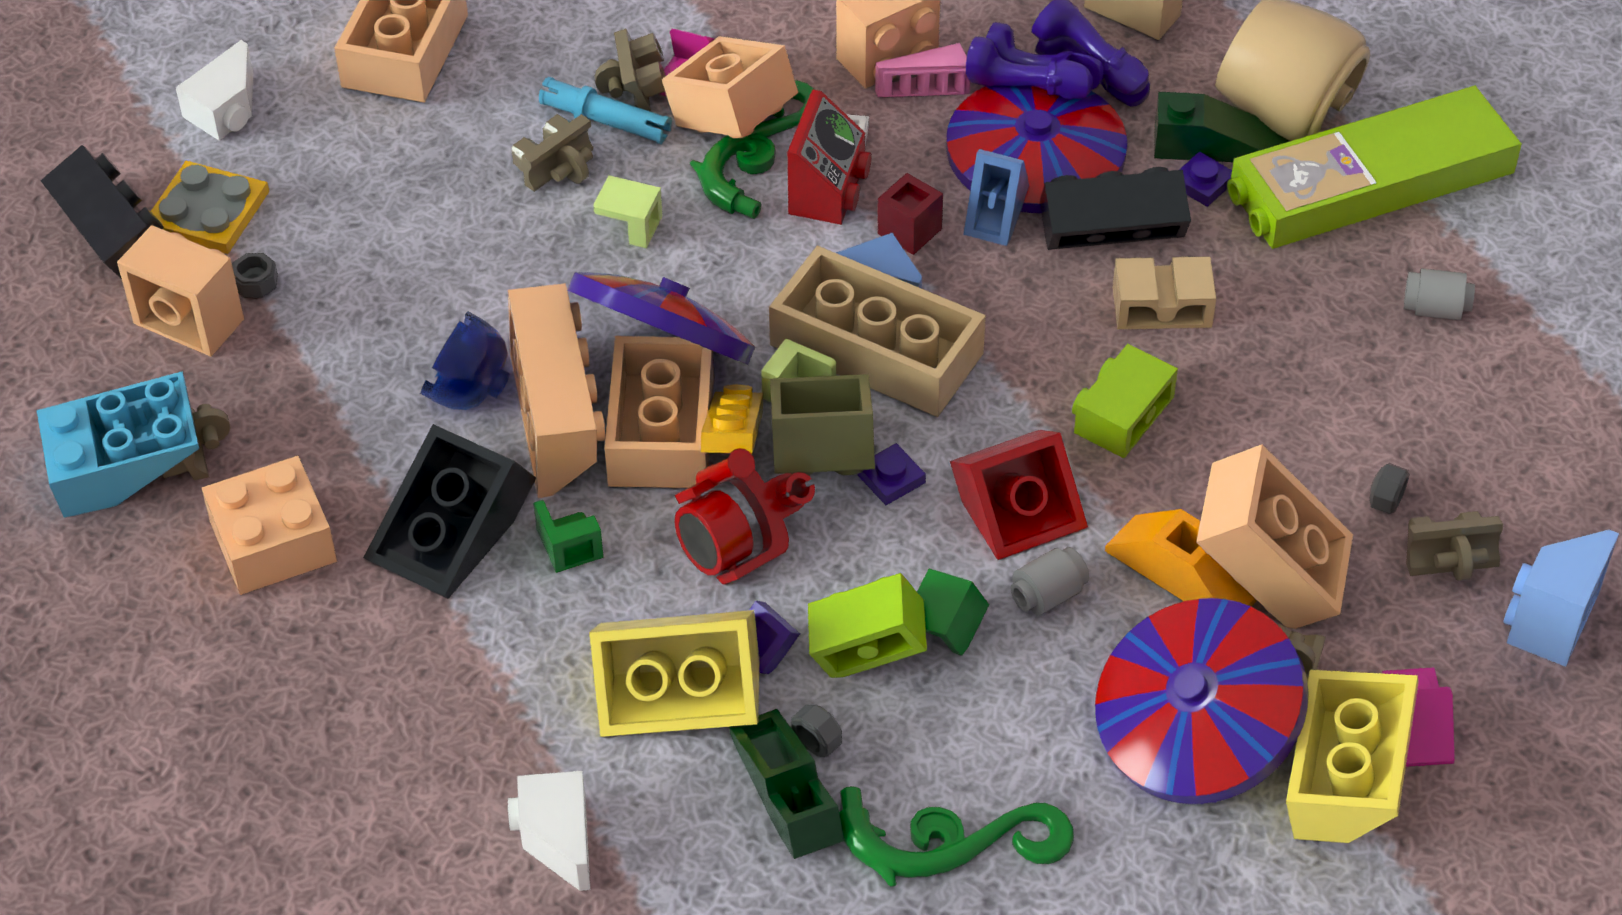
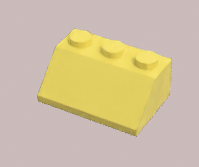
M754 610L607 622L598 624L589 632L600 737L758 724L759 652Z
M1327 670L1309 671L1308 708L1302 731L1297 738L1286 798L1294 839L1350 843L1398 816L1419 683L1418 675Z

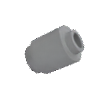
M1424 268L1420 269V273L1408 272L1404 309L1415 310V315L1461 320L1463 311L1472 312L1475 284L1466 283L1467 273Z
M1066 547L1063 550L1054 548L1013 572V584L1010 588L1011 594L1016 604L1023 611L1031 609L1036 616H1040L1082 591V586L1089 581L1087 565L1075 549L1071 547Z

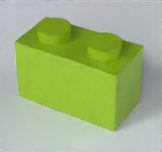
M1127 343L1115 359L1110 357L1105 361L1100 369L1097 381L1090 389L1083 388L1077 395L1072 406V414L1075 415L1074 433L1125 458L1174 398L1178 368Z
M902 573L882 577L874 582L844 592H837L829 597L808 603L809 655L830 678H843L927 651L924 599Z

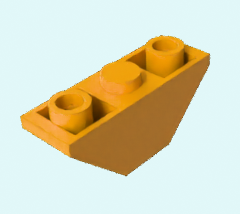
M1182 509L1137 514L1105 546V552L1182 601L1217 598L1240 602L1251 607L1257 601L1196 543L1200 520Z

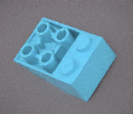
M183 371L37 410L48 481L64 518L119 505L200 449Z

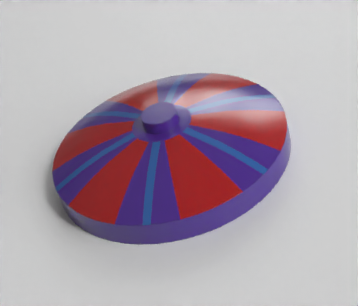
M985 86L968 96L954 111L947 129L946 152L954 174L970 191L976 154L979 149L1024 160L1029 188L1020 212L1041 213L1040 198L1045 182H1050L1052 179L1064 175L1085 179L1096 178L1099 174L1109 171L1122 172L1126 161L1127 134L1124 124L1114 108L1093 91L1083 99H1067L1059 95H1048L1047 90L1035 86Z
M574 272L567 289L588 300L749 365L756 348L741 332L721 316L695 300L688 298L689 287L665 277L662 278L660 285L622 275Z
M1202 598L1183 601L1148 616L1131 629L1117 644L1103 668L1096 691L1095 718L1097 729L1106 752L1119 770L1130 781L1150 795L1183 804L1218 802L1242 794L1269 777L1287 758L1295 746L1305 722L1308 708V682L1301 658L1290 639L1264 613L1246 604L1227 599Z

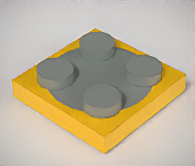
M186 160L151 212L164 226L163 230L170 233H179L187 240L229 254L268 195V182Z

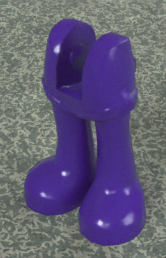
M1053 0L1041 11L1032 26V34L1039 38L1035 47L1037 54H1058L1063 51H1072L1100 60L1104 67V77L1101 85L1113 97L1131 107L1138 106L1147 99L1150 93L1148 69L1139 59L1128 54L1125 48L1122 47L1118 50L1107 43L1083 16L1076 5L1069 0Z
M994 22L991 25L986 38L977 36L973 39L966 59V75L973 84L987 87L1035 86L1047 90L1048 95H1059L1067 99H1083L1087 97L1091 90L1100 85L1104 77L1102 62L1082 53L1063 51L1058 54H1033L1017 49L1015 47L1013 29L1010 25L1000 22Z

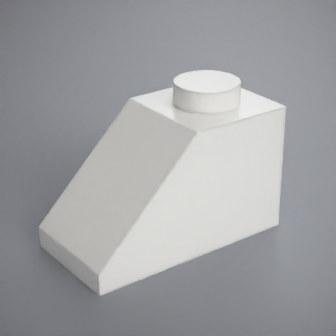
M242 40L176 87L182 117L219 141L230 132L241 130L246 125L248 119L252 117L253 69L248 45Z
M583 771L517 776L518 797L508 798L510 831L520 830L523 849L579 891L590 890Z

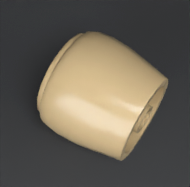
M1261 0L1246 18L1234 37L1218 71L1215 86L1237 108L1257 116L1278 135L1293 141L1319 133L1329 108L1332 107L1340 112L1349 103L1367 69L1371 56L1370 49L1366 46V39L1359 30L1327 12L1291 0Z

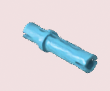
M547 77L542 85L549 88L548 91L550 92L542 89L539 92V103L542 105H549L573 113L574 118L582 114L588 119L656 141L661 145L668 136L663 134V130L671 131V117L662 116L599 95L595 88L586 85L581 89L555 80L552 77Z

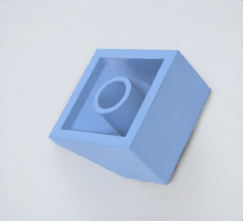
M1605 530L1543 546L1533 566L1523 563L1512 590L1516 594H1514L1503 620V623L1511 626L1507 644L1566 667L1600 593L1619 533Z

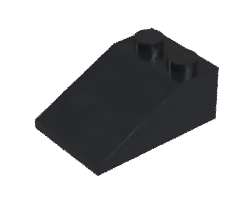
M433 424L363 558L449 599L514 523L536 477L514 460Z

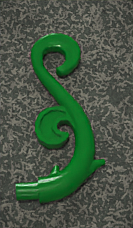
M795 80L798 94L791 99L799 100L803 103L802 108L798 112L784 116V108H782L779 112L773 114V116L778 118L761 122L750 135L742 138H731L729 135H726L713 145L705 155L702 163L695 160L690 162V165L698 175L705 196L714 205L731 215L735 211L752 219L759 215L762 206L761 202L745 196L744 190L736 187L734 179L728 182L723 175V169L730 157L736 155L737 166L741 171L749 174H761L769 170L775 163L776 149L773 142L767 137L798 126L811 91L814 89L809 84Z
M850 786L840 791L842 810L839 814L845 844L855 857L866 866L873 868L890 887L896 886L895 876L905 878L929 877L960 867L971 861L1023 821L1042 822L1047 825L1049 830V837L1043 841H1031L1025 838L1020 831H1016L1012 837V845L1017 853L1033 863L1051 864L1061 860L1069 853L1074 841L1073 826L1068 816L1057 807L1048 803H1031L1013 809L966 838L961 819L953 811L942 807H927L917 811L910 822L911 841L922 851L928 850L929 841L932 838L940 839L943 844L927 852L901 850L887 844L880 838L885 837L886 832L871 824L869 811L863 808L860 788Z

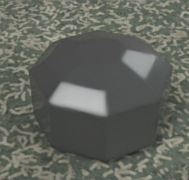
M246 253L232 262L238 293L244 298H262L276 289L278 279L276 263L265 253Z
M1391 463L1381 467L1375 475L1370 488L1369 501L1371 507L1388 514L1396 512L1408 484L1409 470Z
M805 705L791 717L792 730L805 748L815 756L828 757L842 744L840 725L834 716L819 705Z

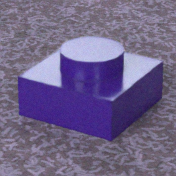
M1200 151L1179 169L1183 170L1187 195L1206 207L1227 190V183L1231 179L1232 174L1231 169Z
M897 443L874 455L875 469L863 470L857 474L885 506L926 483V473Z
M755 601L749 610H754L759 672L761 674H769L776 669L800 636V633L766 602Z

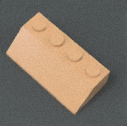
M566 283L508 290L509 352L532 471L536 477L535 487L538 498L553 496L597 462V441H605V425L602 411L593 412L592 404L597 403L594 374L585 375L584 367H589L586 338H577L576 331L582 330L580 307L578 302L570 303Z

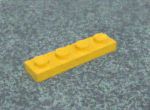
M741 384L723 386V392L715 391L701 431V452L731 453L735 449L742 448L752 454L763 414V393L752 392V386Z

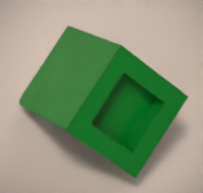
M544 500L533 503L536 529L556 573L604 558L601 529L594 515L586 517L583 512H577L552 520Z
M929 568L917 591L924 599L926 633L941 637L953 653L962 656L969 647L989 607V603L972 581Z

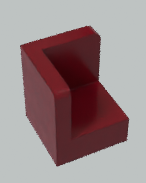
M906 173L878 197L877 234L884 236L893 233L902 248L912 255L917 253L942 230L943 193L916 177Z

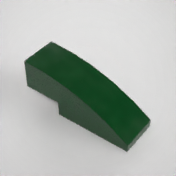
M778 709L760 714L758 724L729 727L734 745L766 811L794 859L845 841L838 805L818 779L815 760Z

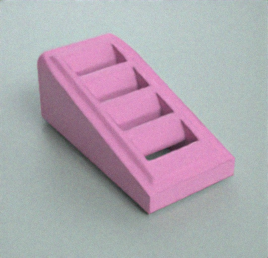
M956 43L876 62L875 92L878 97L970 94V81L966 75L967 56L961 44ZM899 75V81L893 82V76Z

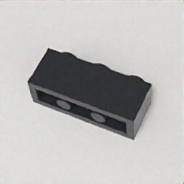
M81 145L40 181L103 263L121 278L117 264L118 260L151 225L163 229L164 226L147 207H144L142 210L137 207L143 200L124 179L120 183L116 181L121 172L104 153H101L96 158L86 147Z
M1153 167L1142 173L1123 175L1119 171H1109L1099 174L1096 178L1077 179V177L1072 175L1059 176L1050 182L1044 183L1040 198L1048 250L1185 237L1191 223L1183 170L1169 171L1165 167Z

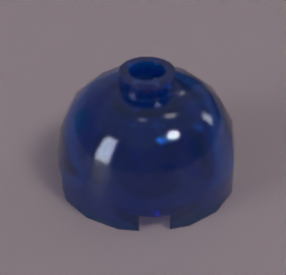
M467 311L464 323L459 321L432 366L433 369L438 371L435 377H438L435 384L425 380L420 394L440 405L455 410H469L478 407L489 395L498 399L511 376V373L504 370L508 351L506 342L500 333L485 320Z

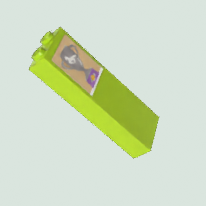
M1476 85L1234 158L1231 179L1228 180L1227 189L1233 204L1236 206L1242 205L1249 215V223L1253 233L1258 237L1263 236L1270 247L1274 249L1515 173L1522 143Z

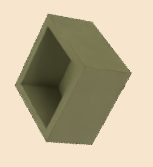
M869 374L770 379L774 474L802 472L810 476L814 472L835 471L841 475H855L863 470L875 469L873 409Z

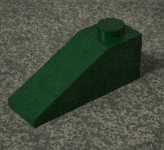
M1158 91L1154 125V158L1190 160L1200 151L1217 162H1233L1234 158L1290 142V140L1271 130L1257 116L1206 94Z

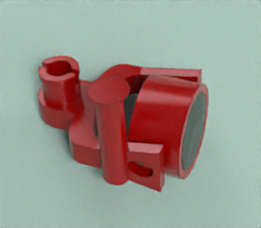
M735 449L727 459L700 470L696 475L695 485L674 495L678 504L690 499L692 500L680 507L675 514L676 534L682 549L698 570L706 575L713 576L725 571L716 576L724 585L738 580L786 552L789 546V537L783 519L799 511L804 504L809 503L813 499L815 485L812 484L807 487L805 482L811 480V477L802 472L781 474L764 482L755 470L753 455L746 449ZM723 482L733 484L746 498L758 521L763 538V549L761 552L737 566V563L748 558L753 551V536L746 516L739 505L721 490H712L701 496L702 493Z

